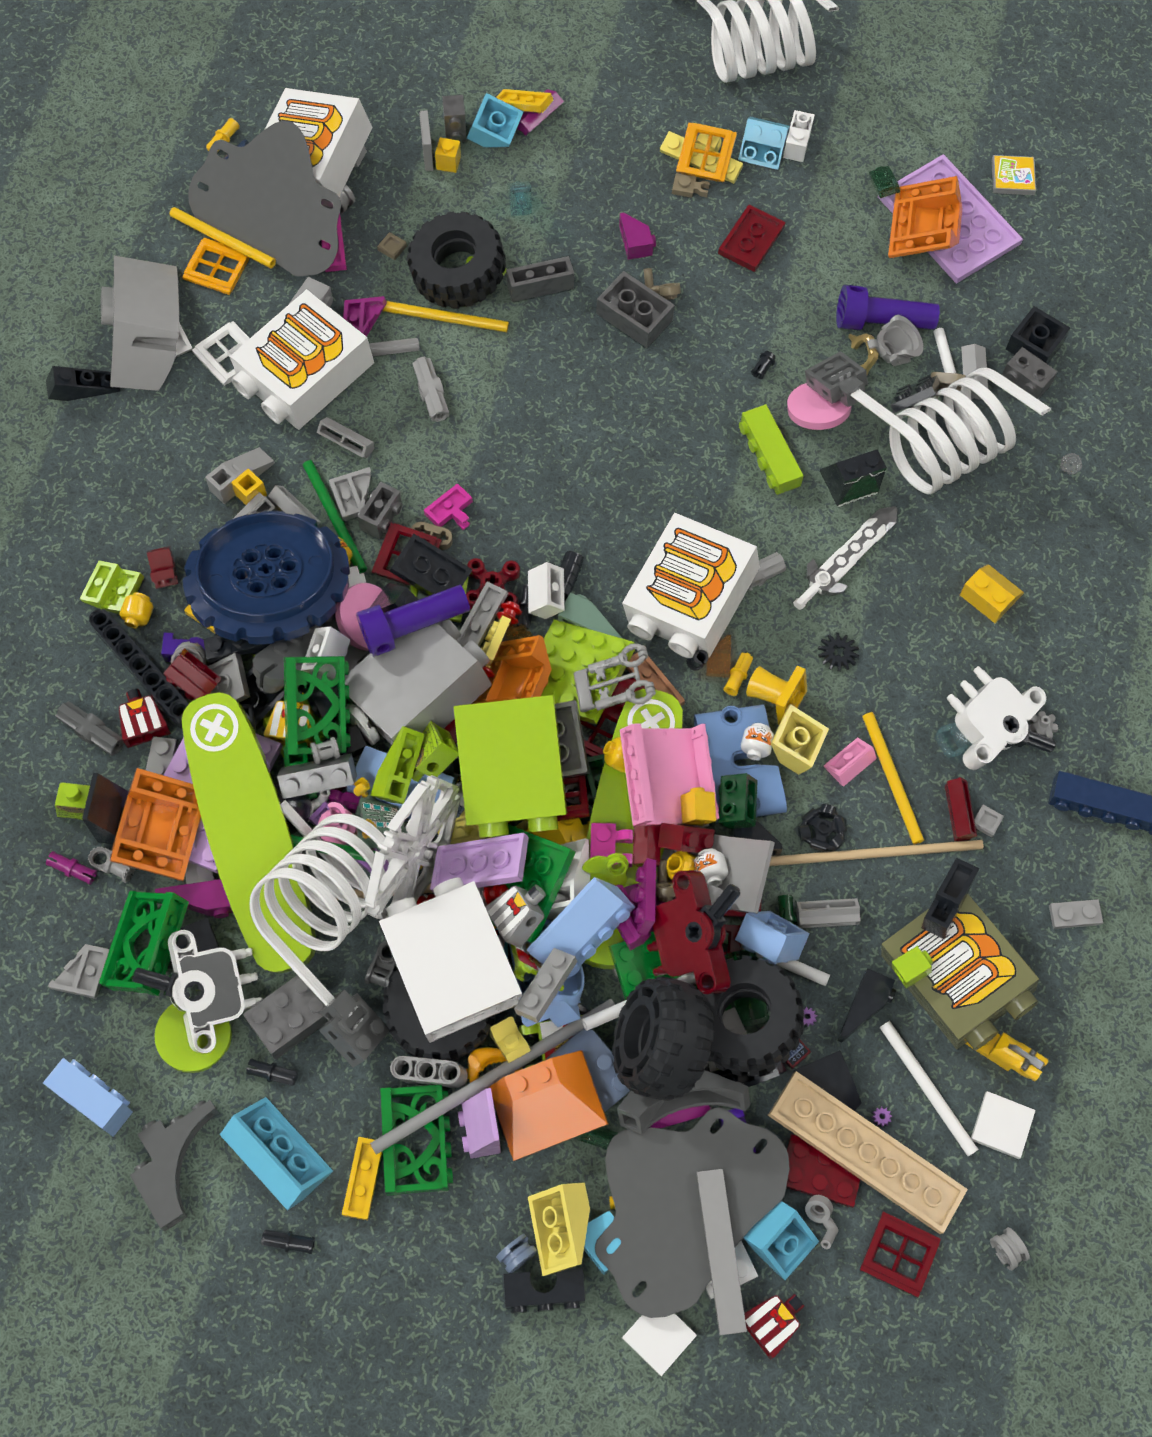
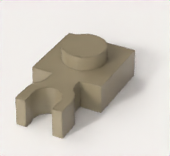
M676 173L672 194L692 198L693 193H697L699 196L707 197L708 190H703L702 188L709 189L710 182H696V176Z

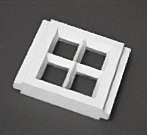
M232 321L197 344L192 349V352L225 386L232 382L231 378L236 375V371L233 369L228 373L219 362L228 356L230 357L232 353L250 338ZM228 334L238 343L230 350L219 341ZM215 343L225 352L217 359L206 350Z

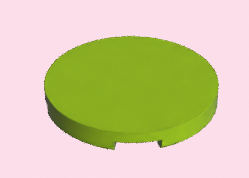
M171 1004L160 1016L155 1029V1045L159 1055L169 1066L181 1072L197 1073L208 1070L223 1057L230 1046L232 1037L230 1021L213 1025L216 1036L214 1049L208 1053H198L190 1048L183 1018L186 1012L178 1010ZM202 1034L197 1038V1045L201 1049L205 1048L208 1044V1038Z

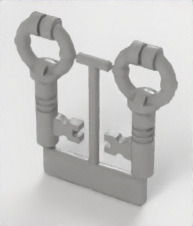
M635 643L629 644L618 656L590 664L588 668L574 672L580 711L586 712L595 708L601 710L627 701L639 705L648 702L656 694L654 683L640 680L637 667L648 658L646 646ZM637 649L639 659L629 662L626 654L630 650ZM620 664L630 668L634 667L633 673L592 686L589 685V671L591 674L596 672V679L600 682L602 678L606 680L605 669ZM632 677L636 678V682L630 685L626 692L614 695L613 697H609L607 687L604 688V691L599 689L600 700L595 701V705L593 704L591 690ZM645 686L646 696L640 699L635 698L634 690L637 687Z

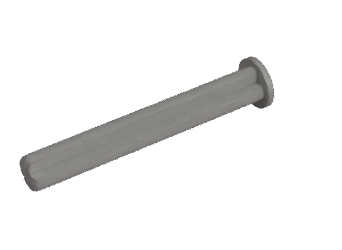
M418 338L369 343L372 356L419 350Z

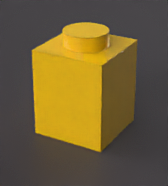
M440 137L435 152L436 169L456 173L461 158L460 141Z
M250 469L245 470L231 482L235 496L245 505L259 492L264 497L267 496L264 483Z
M696 787L691 788L690 792L681 795L682 824L704 826L715 822V792H707L705 788Z

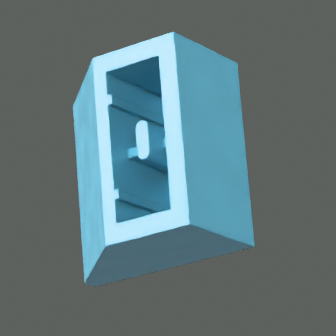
M749 117L738 160L778 170L790 126Z

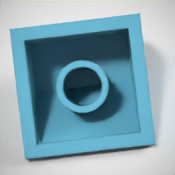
M486 93L466 139L486 148L509 147L524 111Z
M782 1201L760 1219L743 1237L752 1250L784 1280L790 1276L819 1242L798 1212Z

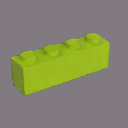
M765 404L743 412L741 422H739L740 431L743 435L746 434L750 451L752 453L755 452L757 455L758 466L761 471H765L770 489L773 488L778 495L800 487L803 474L767 405Z

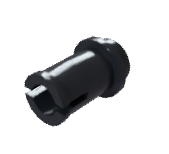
M770 351L761 353L759 361L751 370V374L756 378L760 374L758 379H763L770 366L775 364V355Z
M697 650L692 658H687L686 664L688 668L693 671L702 669L708 661L707 652Z

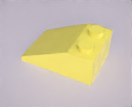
M585 1183L561 1184L528 1196L542 1276L581 1265L590 1213Z

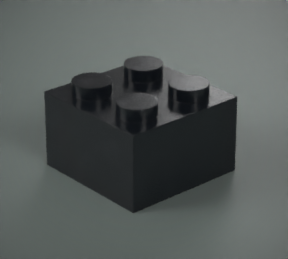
M1033 306L1012 333L1005 350L1015 355L1023 347L1048 365L1065 342L1071 328Z

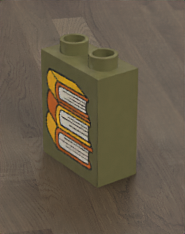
M967 894L945 939L921 928L924 917L928 912L926 910L881 944V956L891 969L892 961L916 946L921 951L926 950L933 960L931 964L932 973L907 989L956 1050L967 1042L974 1050H978L998 1034L999 1031L992 1024L1007 1012L1014 1020H1018L1032 1010L1039 1002L1032 994L1036 991L1039 978L969 894Z

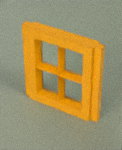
M688 123L676 172L725 182L737 132L697 123ZM698 133L709 135L705 150L694 148ZM713 136L724 138L720 153L709 151ZM693 152L704 154L700 169L689 167ZM708 155L719 157L715 172L704 170Z
M203 238L187 265L182 278L183 280L230 295L247 265L249 257L222 243ZM206 250L220 255L216 263L201 259ZM224 256L239 261L235 269L220 265ZM199 263L214 267L209 276L195 271ZM217 269L232 273L228 282L213 277Z

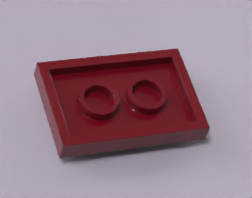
M748 205L719 247L718 254L755 272L785 228L786 222Z
M791 1134L787 1147L790 1169L786 1188L811 1196L822 1195L831 1202L853 1208L860 1179L800 1137Z

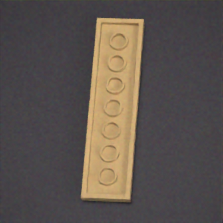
M797 1071L792 1074L768 1114L769 1117L939 1234L945 1232L968 1190Z

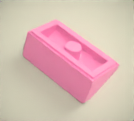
M857 737L828 761L824 768L842 786H845L875 761L877 757L874 748Z

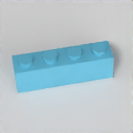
M266 1097L233 1115L220 1133V1136L287 1210L303 1201L333 1172L327 1163Z

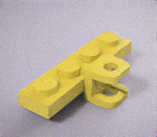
M669 131L660 147V152L679 160L684 137ZM700 133L694 148L705 150L709 135ZM712 137L709 151L719 153L718 151L722 144L721 137ZM693 152L690 165L700 169L704 154ZM708 155L704 170L715 172L719 157ZM731 158L725 180L734 184L743 168V163Z

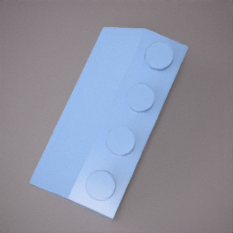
M594 877L530 945L527 951L542 964H544L553 948L575 956L577 963L567 977L569 979V977L574 976L579 971L580 966L586 959L591 958L596 953L599 945L612 936L615 928L629 918L630 912L635 906L617 886Z

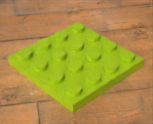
M554 619L544 637L552 670L548 678V684L541 696L553 695L555 704L575 700L578 705L580 720L597 724L604 709L597 710L595 708L586 712L580 711L574 672L588 668L590 664L618 656L626 646L634 644V642ZM635 649L632 651L630 650L626 654L628 657V661L631 659ZM620 664L605 669L606 680L602 678L600 682L596 679V672L591 674L589 671V685L592 686L621 677L626 666ZM618 682L591 690L593 704L595 705V701L600 700L599 689L604 691V688L607 687L609 690L608 695L611 697Z

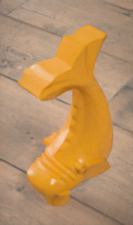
M485 1047L475 1049L470 1053L467 1059L468 1069H466L469 1083L478 1079L479 1073L484 1071V1068L489 1064L507 1061L499 1049ZM521 1067L517 1069L516 1071H514V1073L522 1070L523 1068Z

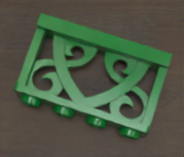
M344 656L284 657L286 754H312L311 747H298L297 742L314 736L316 744L323 743L318 735V732L321 730L323 735L330 738L328 736L329 730L334 729L336 731L339 753H346V747H350V733H346V723H350V711L345 709V699H349V685H345V675L349 674V663L344 661ZM296 663H316L312 674L296 670ZM325 664L332 665L336 670L335 678L332 680L327 678L329 671L322 674L321 680L317 678V673ZM307 682H309L308 691L305 694H300L298 686L304 685L306 688ZM337 685V695L330 687ZM315 686L326 695L332 704L327 713L316 724L310 713L297 708V702H302L309 698ZM337 713L338 724L331 722ZM302 716L307 717L311 727L308 728L307 723L304 726H300L298 723L299 718Z
M130 890L99 984L113 991L147 993L159 996L160 990L132 982L133 973L136 968L140 967L166 975L171 959L168 939L172 933L180 930L189 901L174 892H166L164 894ZM148 903L150 904V914L146 910ZM157 904H162L161 909L157 910ZM148 928L151 936L148 948L143 950L137 958L134 950L135 940Z
M438 1084L403 1088H380L382 1135L396 1128V1121L398 1119H402L405 1122V1115L409 1117V1120L426 1110L428 1102L421 1106L420 1112L416 1110L417 1102L423 1096H431L438 1103L448 1097V1090L443 1091L442 1085ZM414 1096L411 1107L393 1102V1098ZM443 1114L439 1117V1130L432 1121L423 1126L432 1136V1140L416 1160L412 1151L401 1144H393L383 1150L385 1193L387 1196L449 1191L448 1184H453L452 1168H447V1158L452 1157L451 1142H446L445 1133L450 1132L449 1116ZM439 1145L441 1152V1160L433 1156L436 1150L438 1149ZM400 1153H406L411 1161L409 1165H407L406 1159L402 1163L398 1162L397 1157ZM432 1165H437L440 1171L438 1178L432 1182L425 1181L421 1177L419 1169L423 1167L427 1174L432 1175L429 1168ZM414 1173L419 1183L397 1185V1180Z

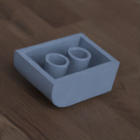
M584 1028L548 1056L547 1059L583 1050L603 1110L606 1112L630 1090L617 1077L618 1074L614 1070V1056L592 1029L586 1031Z

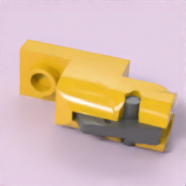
M1004 1032L1001 1035L997 1034L987 1044L976 1050L1005 1070L1013 1069L1033 1081L1039 1078L1042 1073L1041 1069L1048 1063L1047 1058Z

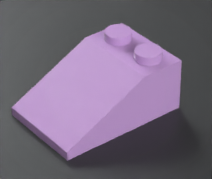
M488 1088L463 1102V1111L458 1112L460 1127L465 1126L467 1136L462 1137L464 1153L469 1152L470 1158L501 1153L491 1088Z

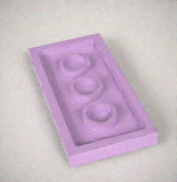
M525 833L438 846L430 890L434 893L433 889L437 885L458 877L462 879L464 885L474 881L477 888L523 881L529 837Z

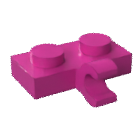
M456 484L425 508L424 515L436 526L440 527L453 518L456 524L464 530L470 523L467 521L469 517L462 510L473 502L472 497L459 484Z

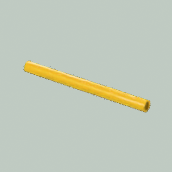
M176 207L170 210V217L270 269L275 266V258Z
M387 301L383 309L384 312L507 332L509 327L508 321Z
M867 713L862 716L912 843L913 845L922 843L924 841L923 835L874 713Z

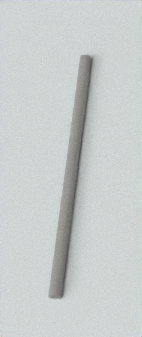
M612 999L607 1000L582 1015L581 1019L567 1024L532 1045L530 1052L510 1063L504 1062L374 1140L370 1145L375 1154L377 1155L488 1088L498 1080L571 1038L584 1029L583 1018L615 1005Z

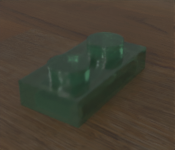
M881 166L869 172L870 180L880 198L900 193L899 184L889 166Z

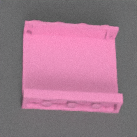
M631 724L620 729L633 826L661 825V822L682 824L681 795L690 792L691 788L696 787L705 788L707 792H715V782L711 767L712 760L709 753L705 724H700L691 729L642 728L641 724ZM715 793V807H716V820H717V819H719V813H718L719 807H718V804H717L716 793Z

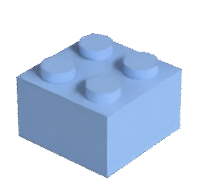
M761 911L758 914L746 913L735 940L743 944L742 947L752 953L757 952L763 956L762 959L776 965V963L798 960L810 933L771 911Z

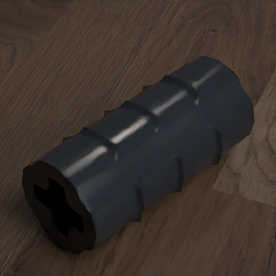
M573 551L565 552L560 565L564 569V600H567L570 592L573 591L584 561L582 555Z

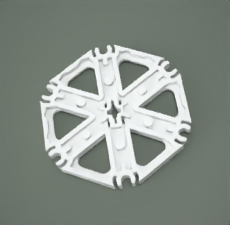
M433 775L428 776L426 782L422 780L418 783L388 824L387 828L390 830L384 831L383 834L386 835L385 840L382 844H378V848L381 850L375 852L365 899V905L369 907L367 910L368 915L381 920L388 918L385 906L392 896L391 904L409 897H413L417 902L418 898L426 890L432 881L437 847L450 845L460 803V796L457 795L459 791L458 786ZM438 789H440V796L435 803L436 793ZM412 812L411 819L408 821L406 826V831H408V833L401 832V826L404 820L407 817H409V815ZM440 830L437 839H436L434 842H432V839L435 837V835L437 834V832ZM390 857H394L388 865V870L383 875L385 861ZM422 865L424 866L423 871L418 877L419 868Z

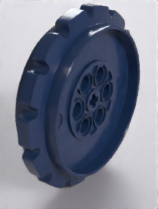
M264 511L250 515L247 514L227 521L225 525L219 529H213L199 541L200 550H193L190 553L184 567L186 577L183 578L184 593L187 604L191 605L195 618L206 628L213 626L215 634L235 642L240 639L248 640L249 644H273L278 640L285 639L288 641L309 633L311 627L315 624L318 626L322 625L336 612L335 603L344 601L349 588L348 575L350 574L348 556L345 548H341L340 539L326 526L318 528L315 519L301 514L291 515L283 511Z

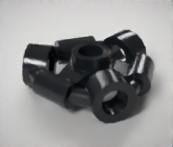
M822 804L821 807L817 809L812 808L802 817L801 825L798 826L801 842L805 841L810 844V848L823 852L825 850L836 851L846 841L845 832H847L843 817L839 816L836 812L837 808L830 804ZM819 815L822 816V817H825V818H829V819H833V818H834V820H833V821H828V820H825V819H821V818H819ZM808 825H812L815 830L816 836L812 839ZM832 832L838 833L829 844L826 842L829 834Z

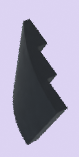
M840 1050L794 1070V1072L797 1071L853 1111H856L862 1104L851 1073Z

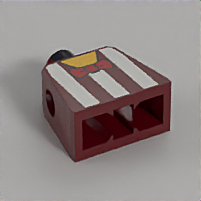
M132 689L126 693L128 702L119 706L122 739L127 748L151 741L153 737H163L171 734L151 695L142 697L139 689Z
M795 1294L784 1303L779 1296L775 1295L744 1313L747 1331L770 1360L779 1353L800 1327V1323L794 1315L805 1306Z

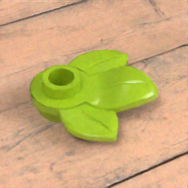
M613 853L607 857L595 856L588 859L583 864L582 870L590 873V881L596 877L612 885H623L624 887L627 883L626 871L629 863L625 855Z

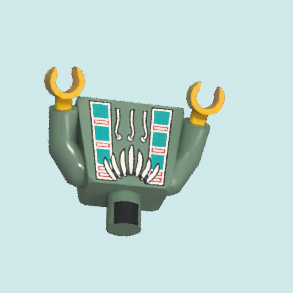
M361 777L355 782L353 790L356 796H361L355 816L370 822L383 834L384 831L390 830L387 826L399 811V808L382 803L375 797L370 796L371 791H368L370 784L368 780ZM404 820L401 832L408 833L406 831L408 821ZM356 828L357 837L370 848L381 850L367 834Z

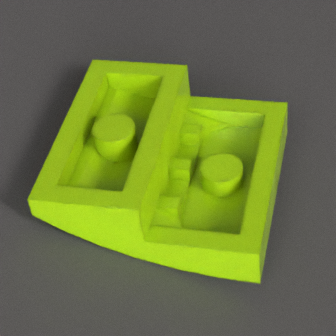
M98 561L80 600L91 606L119 614L125 597L138 592L144 576L140 572L121 569L115 563Z

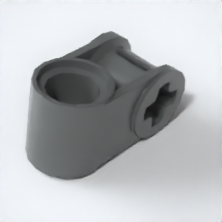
M387 940L379 945L365 977L366 984L373 983L384 987V989L389 984L391 973L393 971L396 972L398 968L394 957L390 959L383 957L384 952L390 949Z

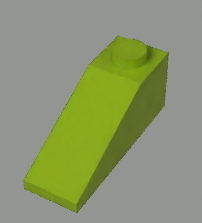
M404 726L401 727L377 772L370 796L390 803L404 804L425 734Z

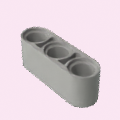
M398 1056L392 1061L390 1071L395 1078L412 1084L442 1085V1087L460 1088L466 1083L468 1078L464 1067L448 1060ZM409 1064L408 1072L402 1075V1067ZM432 1066L433 1073L430 1077L426 1078L425 1071L428 1067ZM453 1069H457L455 1079L449 1080L450 1072Z

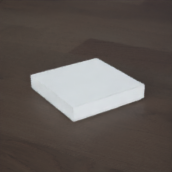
M987 1091L984 1095L971 1139L974 1142L1020 1159L1035 1110Z
M676 1314L658 1318H649L642 1315L622 1339L662 1376L697 1335Z

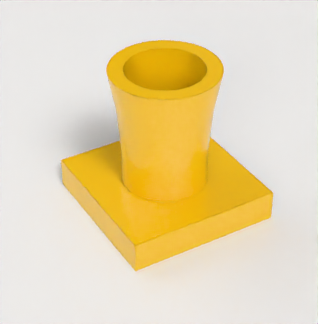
M759 666L750 678L746 694L749 697L776 704L778 725H780L788 705L791 704L798 709L807 693L806 669L797 666L789 681H785Z

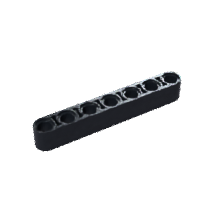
M105 609L93 611L89 616V622L99 638L147 693L152 696L154 701L175 725L183 729L182 716L179 715L189 705L188 702L170 682H167L166 677Z

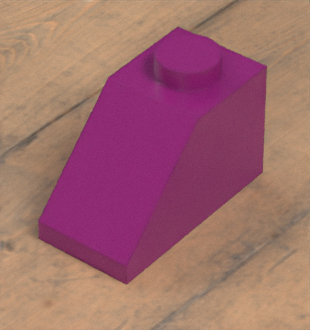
M620 213L619 228L627 259L652 256L653 247H656V238L654 234L651 235L649 226L626 213Z

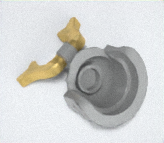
M895 315L891 318L890 322L882 326L877 339H874L869 334H862L860 336L849 334V339L852 341L851 348L857 350L863 342L866 343L869 354L868 359L860 366L866 369L867 374L876 363L878 354L880 358L887 363H891L894 367L911 362L910 358L920 356L923 352V341L920 333L907 318L901 315Z

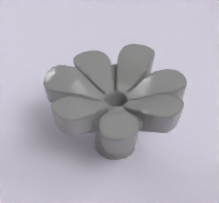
M1040 711L1037 716L1034 715L1029 720L1032 723L1030 731L1052 739V732L1058 731V725L1053 723L1056 717L1053 714L1046 716L1044 711Z

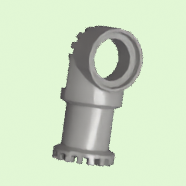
M102 846L93 848L90 851L88 860L95 870L103 871L107 874L112 873L122 878V881L125 883L130 881V878H132L131 874L134 875L136 868L111 862L112 851ZM99 853L107 855V860L102 865L94 863V857Z

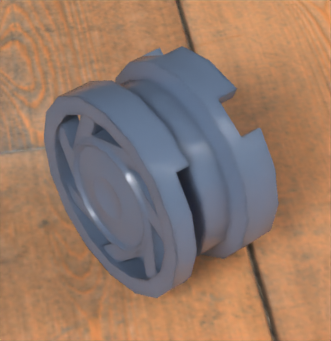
M525 1234L517 1237L496 1256L500 1263L503 1262L506 1265L505 1270L508 1274L520 1268L537 1252L534 1245H529V1239Z

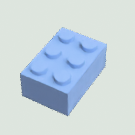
M63 1058L43 1084L114 1137L133 1113L127 1107L130 1102L114 1089L108 1092L110 1087L94 1074L89 1077L91 1073L73 1059L71 1062H68Z

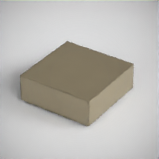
M389 232L377 246V250L395 260L407 247V242Z

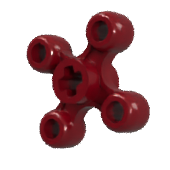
M471 559L467 564L468 567L473 569L469 576L478 579L481 585L477 590H470L466 593L470 610H472L486 582L505 590L504 586L508 581L518 579L520 576L519 564L513 560L507 561L503 565L502 570L497 573L494 571L488 572L481 559ZM508 592L509 594L504 603L511 601L518 604L516 595Z

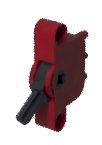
M698 870L678 871L672 880L676 899L655 907L653 930L656 941L648 944L647 950L650 952L659 951L662 965L655 968L653 974L654 976L668 974L672 977L694 974L697 987L702 993L725 992L730 986V976L722 948L726 936L725 923L727 922L723 916L740 896V889L733 884H729L712 905L704 874Z

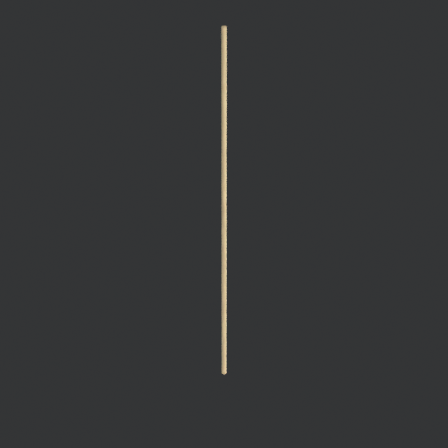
M982 840L771 856L769 866L981 850L984 846ZM431 883L427 886V888H426V890L423 892V894H424V893H433V892L430 890ZM354 889L357 897L365 898L362 891Z

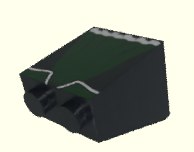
M878 449L824 467L820 469V473L837 507L878 494L887 467Z

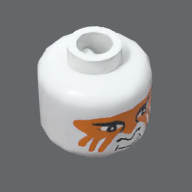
M754 723L744 730L741 749L747 754L748 758L760 760L770 755L772 750L771 742L774 738L770 727L765 724Z
M713 848L704 849L698 853L694 860L695 870L701 871L704 874L708 885L715 887L721 885L722 881L728 876L724 854Z

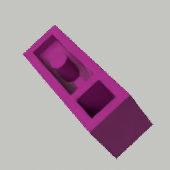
M221 879L155 889V893L166 894V892H174L189 901L187 909L208 916H214V918H225L229 916V913H233Z

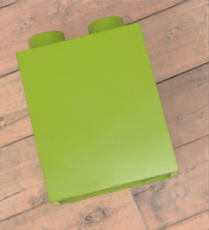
M548 695L454 706L466 826L478 824L480 838L509 835L508 821L527 819L529 832L558 829L557 816L567 815L554 696Z

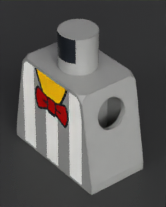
M534 885L529 891L513 886L485 907L505 942L519 948L525 944L544 919V913L538 906V903L546 896V893L538 885Z

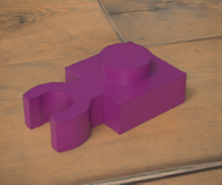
M334 789L329 790V803H340L345 808H348V811L355 814L361 796H356L350 792L342 793Z

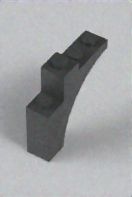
M706 1062L702 1077L695 1083V1087L689 1093H685L683 1097L665 1101L640 1096L630 1091L617 1108L620 1126L643 1134L651 1125L663 1117L676 1111L696 1106L718 1105L746 1111L750 1106L748 1086L740 1082L711 1073L709 1063Z
M211 1100L197 1103L192 1107V1112L185 1116L179 1115L170 1121V1126L168 1127L161 1120L157 1122L154 1120L142 1127L143 1131L138 1133L152 1161H145L134 1168L135 1172L130 1174V1177L160 1229L163 1231H167L187 1218L180 1195L181 1167L186 1151L195 1135L211 1118L219 1113Z

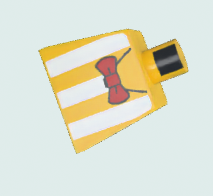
M277 701L264 731V737L277 741L282 745H285V702ZM304 701L297 702V708L307 711L313 717L310 705L303 704ZM302 716L299 718L298 723L300 726H304L307 723L308 728L311 727L307 717ZM313 736L297 743H307L311 747L310 744L313 743Z

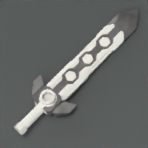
M897 507L878 509L819 569H817L818 566L815 560L812 559L807 564V579H809L810 587L793 602L794 606L799 610L803 609L806 606L805 604L817 592L821 595L827 594V596L842 594L847 589V585L838 583V581L896 524Z

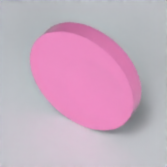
M807 383L794 389L787 401L788 415L791 420L801 427L812 430L836 427L842 424L851 413V406L847 407L840 401L831 404L810 388Z
M359 583L349 587L344 601L337 602L335 612L340 633L350 639L352 646L365 651H369L361 632L356 613L370 608L382 591L381 588L370 583Z

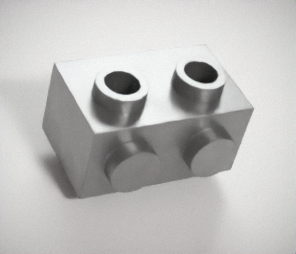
M1022 347L1007 363L1002 376L1039 399L1053 383L1058 371Z
M380 482L358 514L357 519L360 530L378 539L381 538L383 533H387L393 517L399 515L403 507L400 491Z

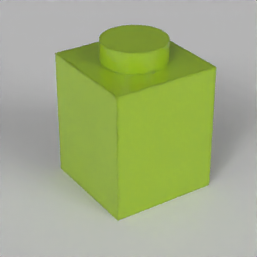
M916 946L892 961V969L907 989L932 973L931 964L933 960L926 950L921 951Z

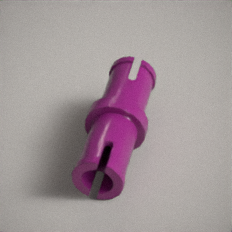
M54 851L49 854V857L57 860V862L49 859L46 860V866L64 872L66 877H75L89 885L93 883L94 879L86 876V874L94 877L97 876V870L80 864L75 858L69 859Z

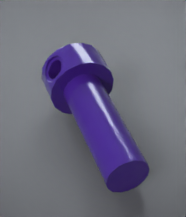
M843 285L838 298L836 322L838 328L860 331L865 322L887 324L895 315H901L907 318L916 328L935 330L939 321L940 307L935 303L868 296V289L866 287Z
M457 585L384 613L380 605H376L357 612L356 616L372 657L396 649L394 639L469 612L470 605L463 587Z

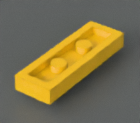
M503 89L496 97L522 111L543 113L553 101L551 93Z
M358 1137L342 1216L368 1220L382 1157V1152L376 1155L370 1145L374 1139Z

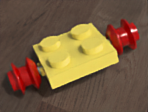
M511 601L501 603L500 606L503 612H497L496 614L499 621L493 622L485 637L487 641L481 647L490 660L483 667L488 678L495 677L490 664L495 658L507 627L518 624V620L515 617L516 615H522L519 605Z

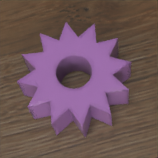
M806 1007L804 1010V1025L806 1024L808 1027L809 1024L814 1025L813 1022L817 1021L815 1019L817 1015L814 1014L815 1011H812V1008L808 1010ZM805 1015H809L810 1019H806Z
M882 1106L880 1109L876 1108V1112H872L874 1114L872 1118L875 1119L873 1123L877 1122V1126L880 1124L882 1127L884 1124L888 1126V1122H891L890 1118L892 1116L889 1115L891 1111H887V1108L883 1109ZM883 1114L885 1119H880L879 1115Z

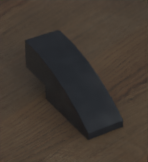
M955 859L924 917L922 929L945 939L977 876L978 867L961 859Z

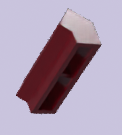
M959 777L947 781L945 791L954 842L969 841L971 838L977 837L967 780Z
M661 825L634 826L633 865L636 867H642L647 858L656 860V867L660 866L661 847H658Z

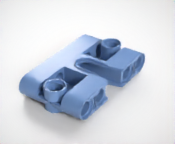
M763 704L742 708L727 706L722 711L695 714L694 726L696 727L700 724H705L718 807L720 799L718 787L721 776L747 773L758 780L756 817L786 813V798L778 766H737L734 763L736 760L748 759L747 754L741 749L744 730L754 723L769 726L765 706ZM732 717L736 722L729 723L725 718Z

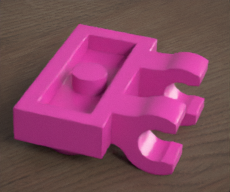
M591 823L590 858L595 856L607 857L615 853V843H633V830L624 829L616 831V824ZM623 853L628 859V867H632V854Z

